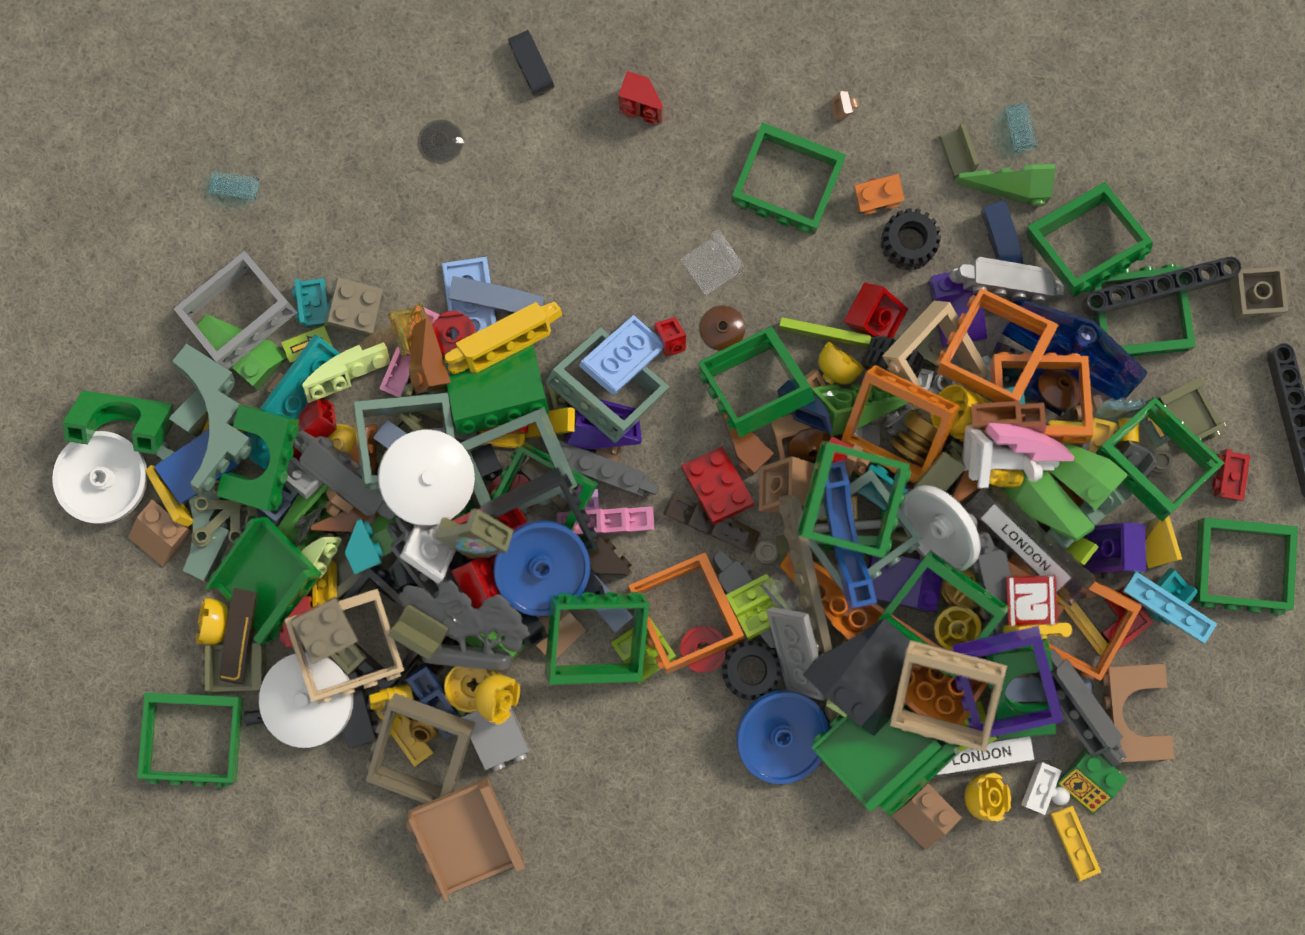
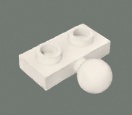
M1037 761L1021 805L1045 815L1051 799L1057 805L1067 804L1070 800V793L1063 787H1056L1061 770Z

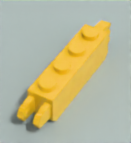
M534 302L457 342V348L444 355L445 362L449 364V373L456 375L466 369H469L470 372L478 373L549 336L551 332L549 324L562 316L560 307L555 302L541 307L537 302Z

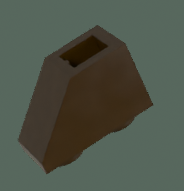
M599 537L595 541L599 550L589 554L590 569L595 574L629 576L632 573L629 569L632 564L623 555L620 558L614 552L616 547L608 538L603 541Z

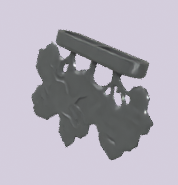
M452 580L439 586L436 598H433L423 588L410 585L405 586L403 592L398 596L404 607L411 605L448 627L445 636L459 642V645L441 644L430 660L421 656L422 661L425 663L487 670H505L512 665L511 654L505 650L492 648L502 644L507 650L518 652L522 648V640L530 635L528 627L521 623V615L516 609L510 607L509 602L501 595L486 599L477 610L471 607V599L464 593H460ZM492 631L498 632V636L495 639V641L494 639H491V642H489V634ZM480 633L485 635V639L481 638ZM467 636L479 638L484 643V648L465 646V638ZM504 636L505 641H500V638Z

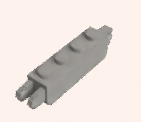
M978 257L967 264L958 266V269H952L949 273L952 282L963 284V289L971 290L974 294H978L979 290L983 288L999 297L1008 296L1016 301L1026 299L1031 300V303L1035 304L1044 303L1048 298L1064 296V285L1061 281L1053 278V273L1048 268Z

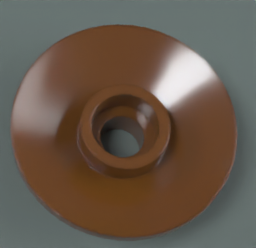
M723 305L716 306L708 310L702 317L700 333L707 345L717 350H723L743 339L745 322L742 315L736 309ZM720 323H726L727 328L725 330H721L718 325Z
M1048 369L1040 375L1037 382L1038 391L1049 405L1057 409L1068 410L1079 403L1080 386L1076 378L1069 372L1062 369Z
M815 428L801 430L790 439L787 446L788 456L811 461L815 464L821 441L829 442L831 436Z

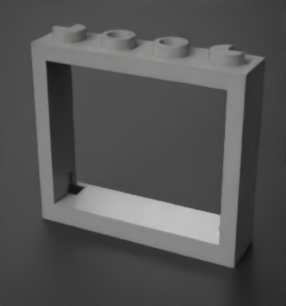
M245 251L236 256L228 265L219 270L212 278L199 286L195 292L182 300L174 308L175 312L215 362L227 370L297 313ZM251 269L278 301L217 351L191 317Z

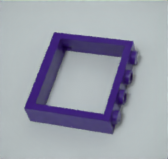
M1039 626L953 645V652L975 658L1033 645L1050 708L994 720L989 738L1064 722ZM962 675L955 676L958 690L964 691L965 697H961L964 711L970 712L971 717L967 718L969 728L983 731L985 723L980 721L968 677Z

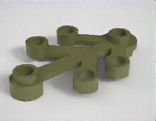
M215 481L214 486L219 484L220 481ZM213 486L211 488V491L214 495L217 496V491L214 490ZM198 497L194 502V508L197 511H222L207 526L194 530L191 537L192 543L199 548L206 547L211 540V534L230 517L228 540L233 544L234 540L231 539V535L233 533H237L239 536L242 535L240 531V506L242 503L232 500H207L205 497ZM202 500L206 503V506L199 508L197 502ZM247 505L248 515L245 518V525L249 517L259 518L257 508ZM203 533L206 539L200 541L197 539V535Z

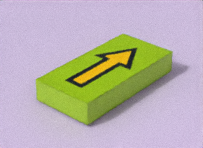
M325 326L281 342L290 365L294 363L314 334L333 347Z

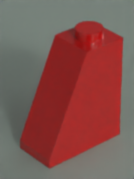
M324 397L308 403L297 417L299 419V431H304L315 438L319 436L328 438L337 429L334 404ZM293 445V457L300 461L302 453Z

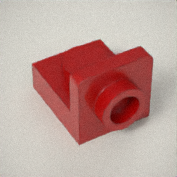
M676 317L654 323V330L663 343V353L666 357L686 350V334Z

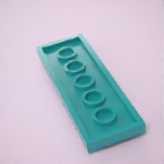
M314 334L260 408L297 419L308 404L302 384L316 369L340 354V352ZM243 431L242 433L249 437L252 444V450L248 458L266 470L270 461V452L266 442L254 433Z

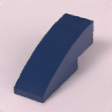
M1003 200L983 207L981 215L988 230L987 236L996 259L1024 264L1019 241L1006 201Z
M786 381L777 390L779 398L796 390V387L792 381ZM815 395V401L792 412L793 420L828 434L832 432L829 414Z
M428 663L423 664L407 675L406 681L418 696L420 703L461 718L457 709L450 704L445 694V688ZM437 728L445 740L454 735Z

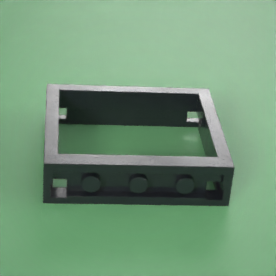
M558 467L480 506L483 513L500 522L497 518L498 516L560 486L584 534L579 538L585 545L588 555L599 550L595 542L598 535L593 526L588 528L587 523L591 521L585 509L579 510L578 506L582 503L576 491L570 492L569 488L573 485L567 474L562 476Z
M379 565L366 569L342 598L344 600L356 596L367 582L372 579L405 609L398 597L399 593L397 592L394 580L388 576L389 572L386 569L383 570ZM354 643L367 657L358 666L362 672L369 674L384 669L363 648ZM412 650L402 661L404 671L400 672L401 676L387 681L386 677L378 679L377 685L381 689L394 687L420 657V654Z

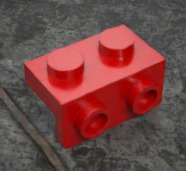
M1225 449L1217 455L1224 464L1217 470V476L1214 477L1212 482L1214 497L1244 501L1251 455L1235 453L1231 449Z

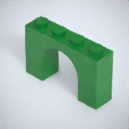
M82 390L63 421L64 439L67 442L88 445L95 431L101 425L110 421L126 420L136 423L132 431L133 450L157 454L173 425V421L169 419L173 414V403Z
M238 405L233 428L260 436L269 448L270 461L266 471L256 479L235 473H222L217 496L265 511L277 510L282 502L281 492L283 484L288 477L287 468L293 456L292 447L294 439L299 432V419L250 405Z
M1046 638L1042 640L1050 670L1052 671L1051 648ZM1033 645L986 655V661L1007 666L994 720L1050 708L1048 702L1022 704L1012 701L1005 695L1008 684L1015 677L1025 673L1040 672ZM988 683L989 689H993L994 684ZM989 695V704H990L992 695ZM1056 724L999 735L998 739L1056 734Z

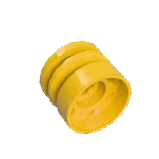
M952 384L945 387L938 395L960 406L949 435L964 442L965 425H972L971 404L991 402L962 385ZM931 413L932 423L938 429L942 418ZM981 430L985 435L988 434L986 430Z
M456 666L451 669L446 677L444 685L446 697L450 704L460 711H477L475 706V689L477 685H473V681L476 680L477 683H482L489 676L500 674L499 670Z

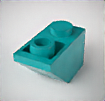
M363 517L357 520L345 551L354 574L381 563V556L384 555L379 542L374 543L371 537L374 531L370 522H365Z

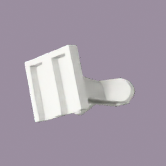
M973 424L965 425L962 460L966 466L965 470H969L971 480H978L979 488L989 487L991 469H1023L1030 482H1037L1042 478V470H1054V468L1059 466V461H1032L1026 453H1015L1009 446L1008 448L993 446V442L980 429H974Z

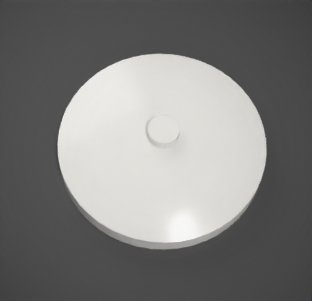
M419 430L400 437L387 449L379 466L378 484L384 502L399 518L416 525L440 524L441 519L444 517L452 519L466 506L473 492L474 468L467 451L453 437L435 430Z
M95 431L88 445L70 442L61 451L53 469V489L60 505L73 517L93 524L112 523L130 514L142 500L148 480L145 471L147 466L141 452L133 450L132 442L112 432Z
M927 485L915 487L904 496V501L900 508L922 537L918 541L920 546L916 549L923 557L931 549L961 572L977 561L980 554V540L976 527L968 513L954 498L938 488ZM904 528V530H905V532H906L908 538L910 539L911 536L909 535V533H908V532L906 531V529Z
M305 652L317 691L349 681L346 672L331 658L326 657L313 664L309 654ZM292 654L277 662L265 676L259 693V708L264 724L277 739L290 746L309 748L325 744L340 734L350 719L354 696L353 693L345 696L337 693L331 695L332 700L320 704H318L317 700L311 702L297 656Z

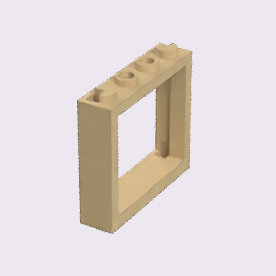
M933 301L882 356L891 373L922 387L906 358L937 324L947 340L952 331L957 333L959 317L950 302ZM966 333L955 354L966 371L985 379L990 371L968 333ZM909 403L918 416L933 425L930 412Z
M378 588L341 600L339 603L342 609L346 610L374 600L395 665L317 691L300 637L291 622V619L295 616L285 619L311 702L316 700L318 704L332 700L331 695L340 693L341 696H345L355 692V687L363 685L364 689L377 685L378 679L386 677L387 681L400 677V672L404 671L395 640L388 636L391 628Z
M910 641L890 726L902 729V731L918 733L923 737H932L949 744L966 746L971 750L977 749L986 752L1007 666ZM913 663L994 684L983 731L903 710Z

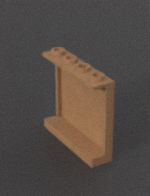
M488 777L408 810V820L405 821L410 834H415L417 838L415 841L416 848L419 854H424L427 860L424 861L426 870L429 875L433 874L436 880L433 882L438 895H443L445 902L449 901L448 894L514 867L516 872L525 869L524 858Z

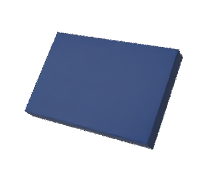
M209 429L154 466L180 505H183L197 495L190 482L198 472L206 454L210 434ZM230 459V464L223 473H229L240 465ZM220 472L219 475L215 478V481H218L219 479H221V475H222L221 472Z

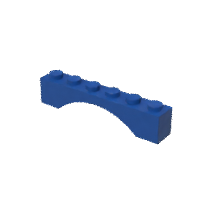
M845 462L831 463L822 496L831 536L859 544ZM833 545L847 608L852 609L877 603L872 579L862 552Z

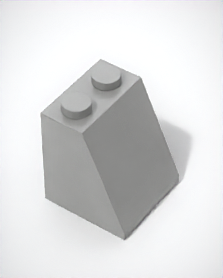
M512 706L508 711L512 713L511 716L499 725L486 720L478 711L461 717L475 723L471 740L485 770L491 768L492 772L506 767L504 762L513 759L514 763L527 758L526 753L530 751Z

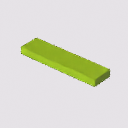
M784 317L781 318L778 328L780 331L862 348H868L871 341L870 335Z

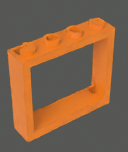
M981 288L977 296L972 295L967 304V307L970 309L967 314H961L957 322V326H959L957 333L952 331L946 343L949 345L947 351H941L936 361L939 364L937 373L996 402L1019 401L1058 324ZM980 307L1041 336L1012 393L950 363Z
M1000 352L994 354L990 362L991 383L1003 388L1002 368H1025L1032 353L1026 352L1020 355H1010L1008 352ZM1055 353L1044 354L1036 369H1078L1082 426L1046 425V430L1042 434L1060 443L1088 444L1094 436L1088 356H1081L1077 353L1067 356Z
M874 365L865 374L841 441L852 447L855 444L863 447V452L910 464L911 475L909 480L915 484L941 455L960 406ZM872 385L942 418L923 468L854 435ZM880 464L896 474L897 468Z
M702 553L628 585L629 592L644 593L700 568L731 636L673 662H669L648 615V635H646V640L650 649L655 648L658 656L654 657L660 670L664 668L666 675L744 641V634L706 553Z
M1054 559L1053 561L1071 577V581L1127 609L1096 667L1049 643L1050 648L1054 649L1063 661L1068 659L1073 667L1081 670L1082 676L1091 680L1096 678L1101 681L1142 606L1127 596Z

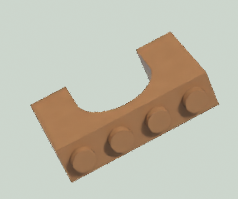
M1165 664L1108 667L1101 680V684L1103 687L1105 686L1106 696H1103L1104 710L1108 711L1109 718L1123 736L1119 741L1126 755L1123 762L1174 759L1172 735H1137L1125 724L1122 712L1125 700L1133 692L1140 689L1167 688Z

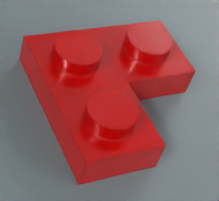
M1121 586L1118 590H1116L1117 592L1127 596L1122 592L1125 586ZM1105 599L1106 604L1118 617V620L1101 632L1102 636L1109 643L1127 609ZM1142 607L1118 650L1154 623Z

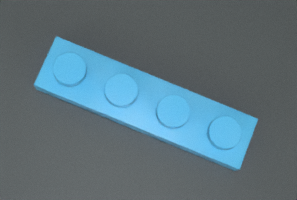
M1138 572L1132 574L1122 590L1124 594L1201 644L1206 643L1217 623Z

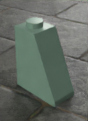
M196 390L169 418L196 437L201 435L209 417L201 394ZM225 393V395L229 398L232 395L231 393Z

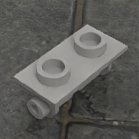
M909 403L905 404V408L899 412L893 411L885 417L886 420L881 423L882 426L890 428L887 430V433L891 438L894 436L898 437L896 433L898 429L909 430L903 423L910 409H914Z

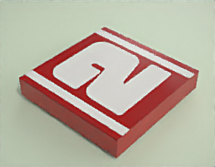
M1055 575L1006 577L1007 606H1009L1008 626L1058 624Z

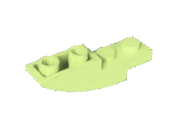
M380 343L365 350H362L360 345L338 354L316 369L302 384L308 403L351 387V379L389 365L390 358L385 343Z
M322 537L301 551L322 573L320 578L326 573L329 563L337 553L338 546L342 541L340 537Z

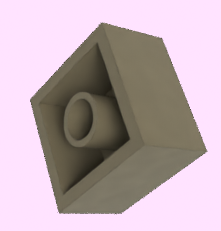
M1284 266L1241 269L1240 273L1230 280L1234 320L1276 318L1289 312Z
M338 277L333 282L324 325L363 336H370L373 334L383 289Z
M336 596L291 619L313 664L358 642V638Z

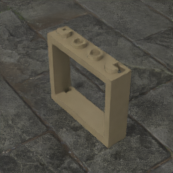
M395 693L390 701L386 700L381 714H384V719L380 720L377 726L376 733L379 736L378 739L374 740L370 750L374 754L372 758H369L365 767L368 770L366 782L422 803L430 802L453 792L475 723ZM397 713L458 735L443 788L381 766Z

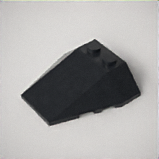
M883 618L862 630L848 641L838 644L831 651L818 656L803 673V676L855 723L875 736L893 713L910 640Z

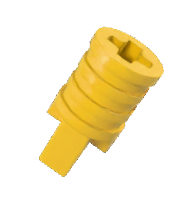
M991 469L989 484L999 487H1019L1024 479L1023 471L1021 469Z
M409 683L398 687L385 688L380 690L379 693L369 695L371 710L384 708L386 700L390 701L395 693L413 700Z

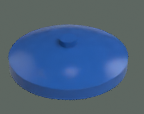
M533 521L516 528L513 531L507 552L496 554L493 568L494 578L501 595L513 608L529 615L546 616L550 612L551 596H557L560 593H569L571 595H581L590 574L589 555L581 539L568 527L553 521Z
M778 690L767 693L751 703L740 718L736 731L738 754L747 769L763 781L773 784H788L799 781L812 773L822 762V759L811 748L814 745L812 740L819 733L823 732L826 734L829 731L828 721L821 708L802 693L791 690Z

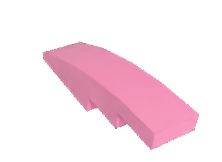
M422 306L418 307L411 325L407 327L400 346L396 348L379 389L396 397H402L401 393L405 383L409 384L411 380L408 377L413 326L429 317L431 323H434L440 314Z
M988 423L986 432L996 444H1008L1015 453H1026L1032 461L1074 460V456L1063 444L1045 434L1010 424Z
M651 506L585 510L591 521L587 523L588 528L593 526L597 534L654 530L653 507ZM570 512L557 513V523L564 525ZM577 524L573 532L576 535H584L579 524Z

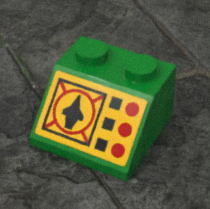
M1085 747L1060 777L1057 785L1067 789L1072 798L1091 814H1094L1114 798L1128 778L1102 756L1091 755Z

